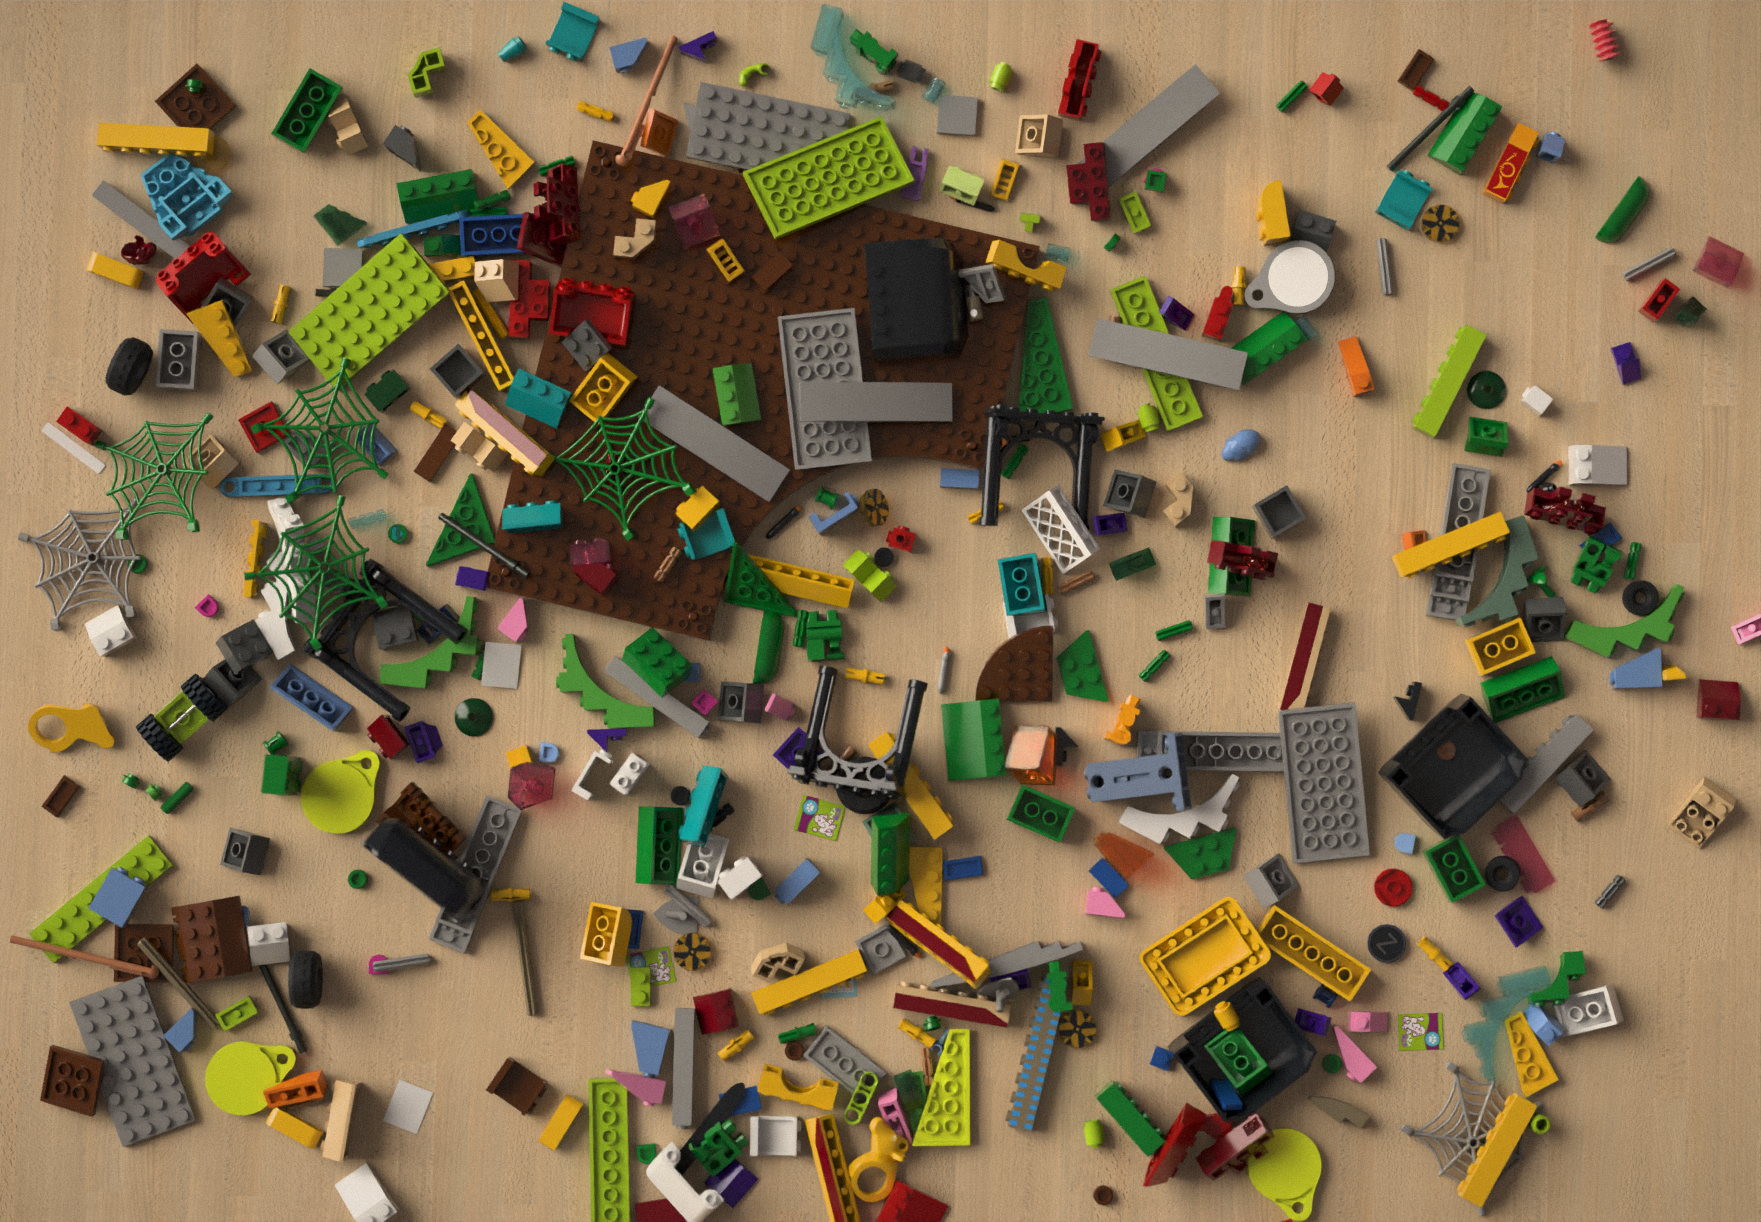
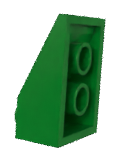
M1238 1027L1232 1031L1225 1029L1204 1045L1205 1049L1241 1096L1272 1074L1268 1065Z

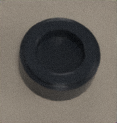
M888 548L878 549L874 555L876 564L881 567L889 566L893 562L892 551Z
M677 786L671 792V800L676 805H684L690 799V792L684 786Z

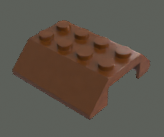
M415 782L409 783L401 792L402 795L383 812L376 821L380 824L387 818H404L415 828L420 826L428 833L426 836L430 840L435 838L443 845L441 848L446 852L450 850L454 853L467 839L463 832Z
M240 895L171 908L172 916L176 915V918H173V923H179V929L175 930V935L179 934V937H176L178 953H182L179 959L180 961H185L186 967L181 968L182 973L185 972L186 974L182 975L186 983L253 972Z

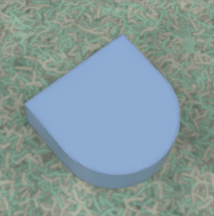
M541 742L538 761L548 763L556 761L559 757L558 747L551 743Z
M1407 833L1397 835L1394 840L1395 848L1400 852L1412 854L1416 835Z

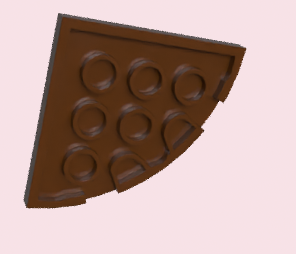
M1053 625L1031 628L1003 642L985 663L977 682L975 701L999 699V701H1052Z

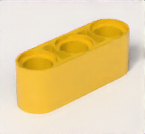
M95 252L92 253L86 269L89 272L137 290L144 275V271Z
M566 1094L538 1142L555 1151L583 1106V1103Z
M274 1107L266 1121V1124L311 1149H315L324 1133L318 1127L281 1107Z

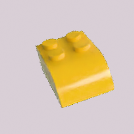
M1281 180L1269 183L1258 199V208L1255 214L1257 222L1261 224L1258 230L1260 241L1263 240L1264 245L1287 242L1290 238Z
M607 353L600 357L569 401L594 422L598 419L599 415L607 418L638 377L611 354Z
M1521 617L1464 640L1479 676L1536 653Z
M591 902L580 959L624 967L632 928V918L627 909Z

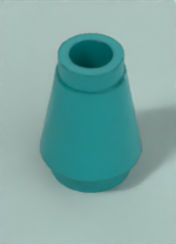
M519 36L517 38L513 37L498 52V55L505 62L524 54L527 46Z

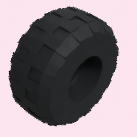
M134 337L123 340L114 353L107 369L105 382L109 389L124 396L132 395L137 391L152 361L153 350L149 344Z
M858 757L850 760L849 762L868 763L875 761L877 759L872 757ZM882 766L875 768L872 772L873 778L883 779L886 770ZM841 769L838 776L846 778L845 770ZM845 788V791L836 789L841 803L850 811L858 814L875 813L881 810L890 800L888 795L882 794L881 797L873 795L860 797L855 792H852V789Z
M297 951L292 954L289 963L288 993L290 1004L300 1009L315 1008L320 1004L322 997L323 968L321 956L315 951Z

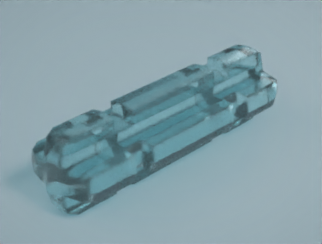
M380 509L376 513L370 512L359 515V518H356V516L348 519L350 528L355 529L359 525L376 523V520H379V522L386 520V513L384 509Z

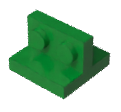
M1469 416L1468 434L1464 451L1502 457L1504 449H1507L1509 443L1507 422Z

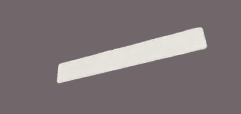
M49 422L42 429L43 433L99 474L105 467V464Z

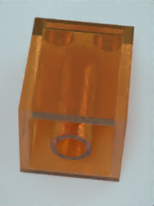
M1027 724L1015 726L1004 768L1020 784L1055 785L1057 735L1047 725H1040V727Z
M1101 832L1094 838L1096 841L1093 844L1094 847L1124 880L1154 855L1152 851L1110 832Z

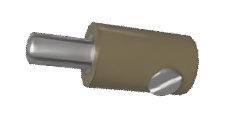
M967 285L969 297L966 298L969 320L970 322L983 320L980 297L975 296V292L969 287L970 285Z

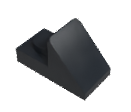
M1413 681L1411 685H1408L1406 696H1409L1408 699L1393 697L1406 719L1410 721L1414 720L1422 686L1420 682Z
M1055 727L1054 766H1063V762H1066L1067 751H1063V747L1079 746L1060 727Z

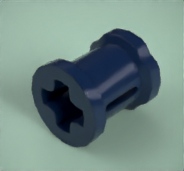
M1321 983L1312 998L1320 1000L1329 1009L1338 994H1333L1324 988V985Z

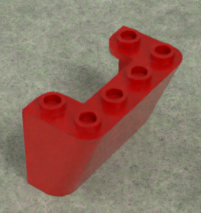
M207 232L193 245L189 246L179 257L175 258L166 268L161 270L157 274L156 283L168 299L193 324L187 313L202 307L201 301L210 294L220 277L225 280L230 278L237 287L251 274L216 233ZM243 272L241 277L236 278L238 273Z
M563 278L554 289L549 334L568 337L571 331L573 332L584 320L589 318L602 336L607 337L608 343L626 345L634 292L631 291V288L624 286L614 288L610 284L594 285L591 281L575 282L574 279Z

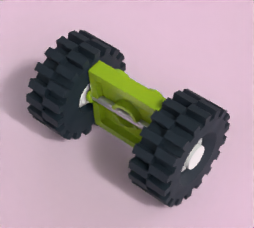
M196 673L180 686L182 691L157 714L153 715L150 713L136 726L139 734L142 735L147 744L167 762L183 750L182 743L208 720L214 722L228 709L203 678Z

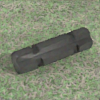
M1616 875L1613 879L1614 882L1610 883L1602 892V896L1597 898L1595 904L1598 907L1605 908L1608 904L1607 901H1610L1619 891V887L1623 886L1626 880L1622 876Z

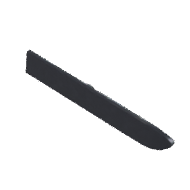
M737 1083L725 1092L680 1150V1160L675 1167L681 1176L696 1159V1156L689 1149V1144L693 1143L697 1148L701 1147V1142L705 1141V1133L714 1127L716 1123L720 1122L723 1124L743 1098L745 1092L744 1083Z

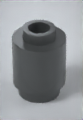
M905 59V62H900L897 72L900 73L899 77L913 83H921L926 69L922 68L920 64Z

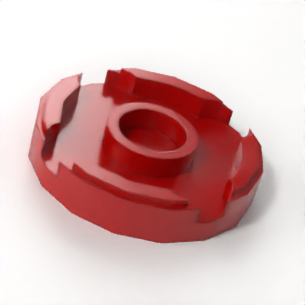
M1396 868L1386 869L1376 877L1374 893L1382 904L1390 907L1400 906L1406 903L1412 894V881L1402 870Z

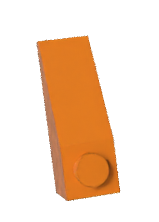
M1357 337L1338 341L1353 397L1372 392L1374 390L1373 382Z
M317 1070L301 1074L267 1088L263 1091L268 1107L274 1108L322 1098L328 1088V1084L323 1070Z

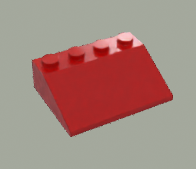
M1187 1102L1185 1103L1163 1140L1165 1142L1156 1150L1148 1163L1143 1182L1144 1187L1167 1183L1170 1177L1174 1178L1178 1171V1163L1184 1162L1188 1154L1186 1150L1189 1146H1194L1198 1138L1196 1134L1198 1131L1202 1132L1207 1124L1205 1121L1206 1113Z
M897 1179L875 1222H940L949 1205Z

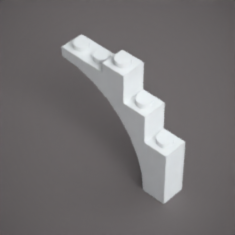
M286 498L268 501V509L275 523L279 539H281V532H286L303 525L299 515L294 514ZM304 529L287 535L291 538L304 535ZM285 538L282 544L283 554L285 552L287 540ZM304 538L296 540L299 545H304ZM291 543L289 545L288 553L285 558V566L287 565L291 555L293 544ZM295 548L289 569H295L300 552L298 548ZM304 553L299 568H305L308 564L309 557ZM301 572L304 575L306 582L308 583V575L306 574V572ZM290 573L297 582L299 591L304 588L302 578L298 573ZM287 576L293 600L297 596V592L293 582ZM312 584L309 587V590L313 591L314 593L315 585ZM308 592L301 596L315 605V596ZM301 600L294 604V606L306 611L315 619V609ZM293 608L290 609L291 615L301 622L311 621L303 613Z
M316 538L308 541L306 544L315 542L317 540ZM321 542L306 549L309 553L318 551L325 547V544ZM275 552L272 553L271 555H269V558H270V559H268V560L266 561L267 564H268L269 561L272 559V557L274 556ZM279 552L276 559L269 566L271 571H274L280 563L283 552ZM285 560L279 570H285ZM281 574V575H279V576H280L281 578H283V579L285 580V582L288 584L287 575H286V574ZM276 578L277 581L274 582L272 580V582L282 595L285 609L289 603V594L281 580ZM269 583L263 585L264 589L261 590V593L272 611H263L255 621L276 658L281 661L297 652V649L291 638L288 618H279L281 602L278 594Z
M1230 774L1224 785L1210 799L1190 810L1174 814H1152L1127 806L1118 823L1157 844L1166 842L1170 834L1168 832L1169 828L1187 838H1190L1191 835L1195 836L1200 827L1197 825L1198 822L1220 832L1221 829L1224 830L1229 822L1226 819L1228 815L1221 811L1222 809L1226 810L1231 802L1229 796L1231 792L1235 793L1239 787V777Z

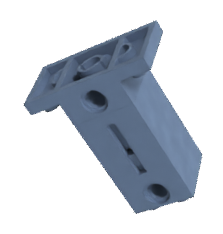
M1182 732L1167 734V738H1165L1166 750L1169 749L1167 754L1086 764L1087 768L1084 769V774L1089 782L1087 796L1091 799V803L1174 792L1175 796L1172 797V801L1177 811L1192 809ZM1169 768H1170L1171 771H1172V776H1171V777L1168 775V769H1169ZM1101 777L1104 779V785L1100 782Z

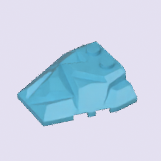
M174 153L164 156L140 175L158 218L159 225L172 241L181 239L184 236H193L222 213V206L229 201L233 194L220 178L207 174L202 168L194 167L189 161Z

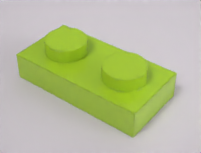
M1136 191L1118 199L1133 235L1151 227Z
M631 967V1006H651V967Z
M249 995L217 1013L215 1016L225 1032L259 1013Z

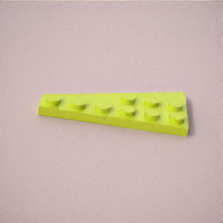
M949 1029L912 1146L970 1145V1029Z

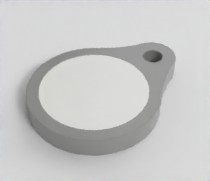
M1296 240L1284 243L1271 252L1260 273L1248 285L1244 294L1245 301L1254 309H1275L1292 314H1305L1315 311L1326 303L1334 290L1336 274L1333 262L1322 248L1311 242ZM1257 290L1263 292V298L1259 301H1256L1253 297Z

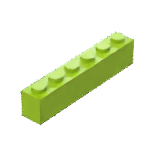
M1467 324L1463 328L1459 327L1455 338H1457L1455 344H1451L1446 352L1449 355L1446 362L1442 361L1438 368V372H1440L1438 378H1434L1429 386L1431 389L1429 396L1425 395L1420 404L1423 406L1421 412H1416L1412 423H1414L1413 429L1431 438L1437 435L1487 334Z

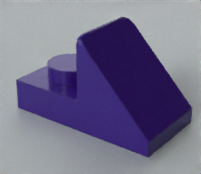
M714 31L679 46L680 52L683 55L706 63L701 49L704 48L706 50L715 46L717 37Z
M1170 296L1167 297L1159 311L1164 320L1186 331L1195 315Z
M1628 342L1612 347L1611 351L1622 385L1641 379L1640 361L1635 358L1631 343Z
M1125 513L1093 517L1096 536L1098 537L1128 531Z
M459 566L455 585L486 591L490 572Z
M587 729V734L608 752V737H611V741L623 740V737L627 736V729Z
M1456 962L1443 972L1446 979L1456 989L1458 995L1465 1001L1481 989L1459 962Z
M1298 1008L1295 1022L1302 1030L1327 1037L1332 1018Z

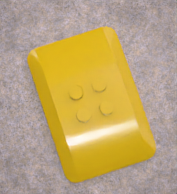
M1227 896L1144 949L1140 953L1139 960L1172 1011L1178 1016H1184L1266 964L1270 960L1271 952L1237 900Z

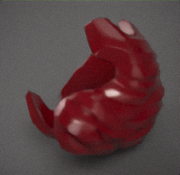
M135 235L134 238L137 241L125 244L121 250V256L128 263L134 265L147 264L156 254L157 246L152 242L145 244L142 236Z

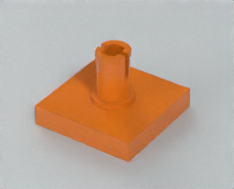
M649 109L644 131L640 136L642 137L640 146L659 155L669 157L678 120L655 109Z

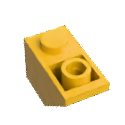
M900 888L896 893L878 895L863 911L876 924L907 893Z

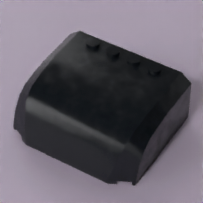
M942 238L864 243L874 363L961 356L969 332L964 277L960 278L958 275L959 270L963 269V261L952 241Z
M1460 694L1452 699L1382 766L1378 774L1426 825L1445 840L1449 837L1466 833L1521 781L1524 774L1523 770L1529 759L1472 697ZM1450 741L1456 747V754L1450 760H1443L1438 756L1437 749Z
M387 818L381 822L361 845L443 909L446 906L444 911L461 924L485 894L482 880L471 872L473 868L465 862L463 864L456 860L458 856L450 850L448 852L444 851L441 848L443 845L435 838L430 840L426 836L428 833L420 826L415 828L404 818Z
M1260 977L1249 982L1225 1001L1226 1003H1231L1239 1017L1240 1025L1238 1028L1272 1071L1271 1075L1243 1096L1233 1086L1243 1103L1241 1110H1223L1210 1087L1211 1080H1229L1204 1047V1045L1225 1030L1215 1016L1214 1010L1175 1038L1168 1046L1169 1050L1225 1123L1236 1119H1246L1307 1073L1315 1055L1318 1053L1268 984Z

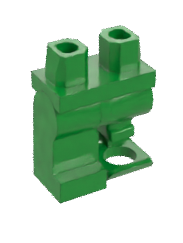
M855 29L849 37L850 43L856 48V53L859 56L864 55L865 59L869 62H875L879 74H888L896 65L898 52L894 49H891L889 52L886 51L869 32L866 31L863 34Z
M1588 535L1572 567L1571 583L1580 586L1583 579L1586 578L1590 580L1586 589L1596 594L1601 586L1605 587L1607 580L1613 572L1611 565L1622 557V551L1607 543L1605 544L1604 541L1592 535ZM1605 546V556L1603 561L1599 562L1597 560Z
M837 610L827 611V621H820L819 611L809 612L808 622H806L808 662L825 661L824 642L830 643L827 661L845 659L844 654L840 650V642L843 641L841 620H839Z
M1061 961L1048 962L1049 973H1046V979L1049 980L1048 985L1051 994L1048 1000V1007L1054 1013L1073 1010L1072 1002H1066L1065 988L1067 983L1063 977H1067L1066 971H1062Z
M731 1119L723 1124L718 1122L714 1127L710 1128L704 1135L705 1141L701 1142V1147L697 1148L693 1143L689 1144L690 1151L712 1177L731 1163L737 1156H740L742 1154L741 1149L748 1143L743 1133L738 1134L734 1138L731 1136L737 1130L736 1125Z

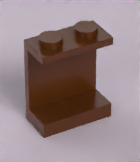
M508 1057L486 1091L496 1094L521 1111V1114L525 1116L527 1112L529 1114L532 1113L537 1105L534 1103L538 1096L542 1098L548 1088L545 1087L547 1084L545 1080L511 1057Z

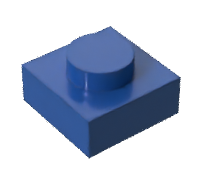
M1156 1046L1150 1065L1168 1071L1174 1055L1171 1051Z

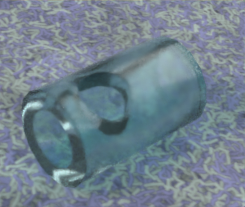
M933 77L922 98L934 104L945 83Z
M1048 243L1045 257L1068 262L1071 248Z
M1305 315L1295 321L1307 338V341L1318 334Z

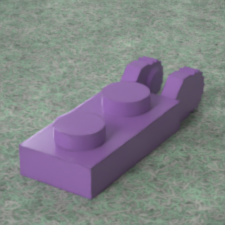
M917 146L912 147L907 167L915 181L914 184L902 188L901 198L920 201L929 149L924 148L922 162L914 161L917 154Z

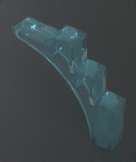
M822 4L810 48L817 56L826 57L827 55L822 74L831 83L837 84L839 81L834 100L839 104L840 108L850 110V107L857 108L858 101L859 104L864 106H870V104L877 105L878 109L888 111L889 108L895 109L896 101L892 97L880 94L869 88L852 71L846 59L842 43L843 10L839 7Z
M1542 965L1498 976V991L1503 993V995L1481 1001L1482 1006H1479L1481 1016L1485 1017V1020L1463 1025L1464 1042L1467 1041L1469 1045L1476 1044L1474 1052L1476 1058H1480L1481 1066H1479V1072L1485 1080L1495 1079L1493 1066L1494 1046L1504 1019L1524 997L1538 989L1551 985L1546 966Z

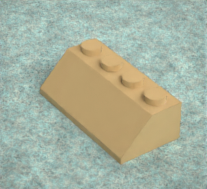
M339 1078L336 1079L335 1083L332 1082L330 1094H333L332 1102L329 1101L327 1113H330L329 1121H326L324 1125V1132H327L326 1139L322 1140L321 1151L325 1158L344 1162L349 1157L361 1082Z

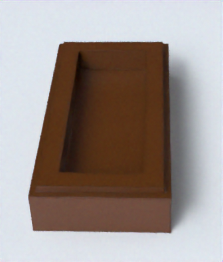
M1418 49L1397 82L1414 91L1434 61V58Z
M779 251L752 276V279L765 292L793 264Z
M64 775L41 807L58 818L81 786Z

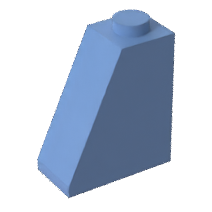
M1661 648L1653 649L1612 669V673L1609 674V683L1612 685V689L1662 687Z
M807 858L775 890L777 893L775 898L781 904L784 902L789 904L821 871Z
M633 1020L631 1027L639 1071H642L644 1076L654 1078L655 1075L660 1074L671 1029Z

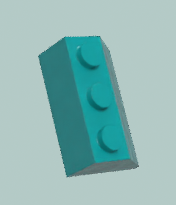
M518 368L511 383L505 405L557 429L573 394Z
M556 500L546 501L545 505H538L537 502L527 503L525 507H519L518 504L507 505V508L502 511V529L506 534L564 528L562 505L557 503Z
M1031 553L998 559L1007 616H1026L1047 612L1037 554Z

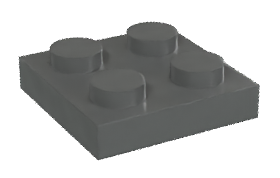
M589 318L584 320L562 341V344L585 372L590 370L600 357L612 349L611 345Z

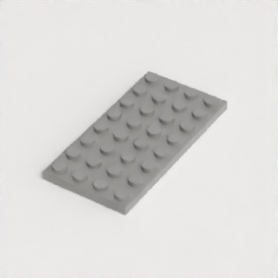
M700 82L686 158L749 170L846 131L850 113Z
M854 308L778 316L795 470L871 462L867 422H800V382H863Z
M1356 703L1278 710L1292 862L1302 863L1370 855Z
M144 976L69 1002L88 1055L105 1060L101 1090L123 1147L196 1120L169 1043L163 1036L165 1033Z

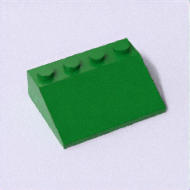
M999 699L941 704L948 781L1006 776Z

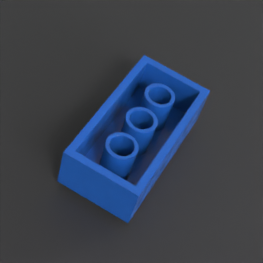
M523 214L459 217L461 256L463 258L470 256L485 258L530 255L517 249Z

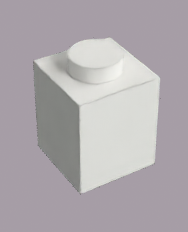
M1536 385L1531 387V389L1527 387L1521 395L1523 397L1521 403L1538 416L1545 411L1553 400Z

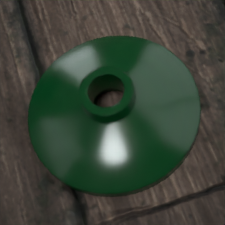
M1482 371L1475 374L1467 386V394L1470 401L1481 409H1491L1498 406L1504 399L1506 392L1502 378L1491 371ZM1485 386H1489L1491 388V391L1489 393L1484 391Z
M469 698L461 702L454 716L457 728L468 736L484 734L489 730L493 721V713L490 706L478 698ZM472 713L476 714V720L474 721L470 720Z

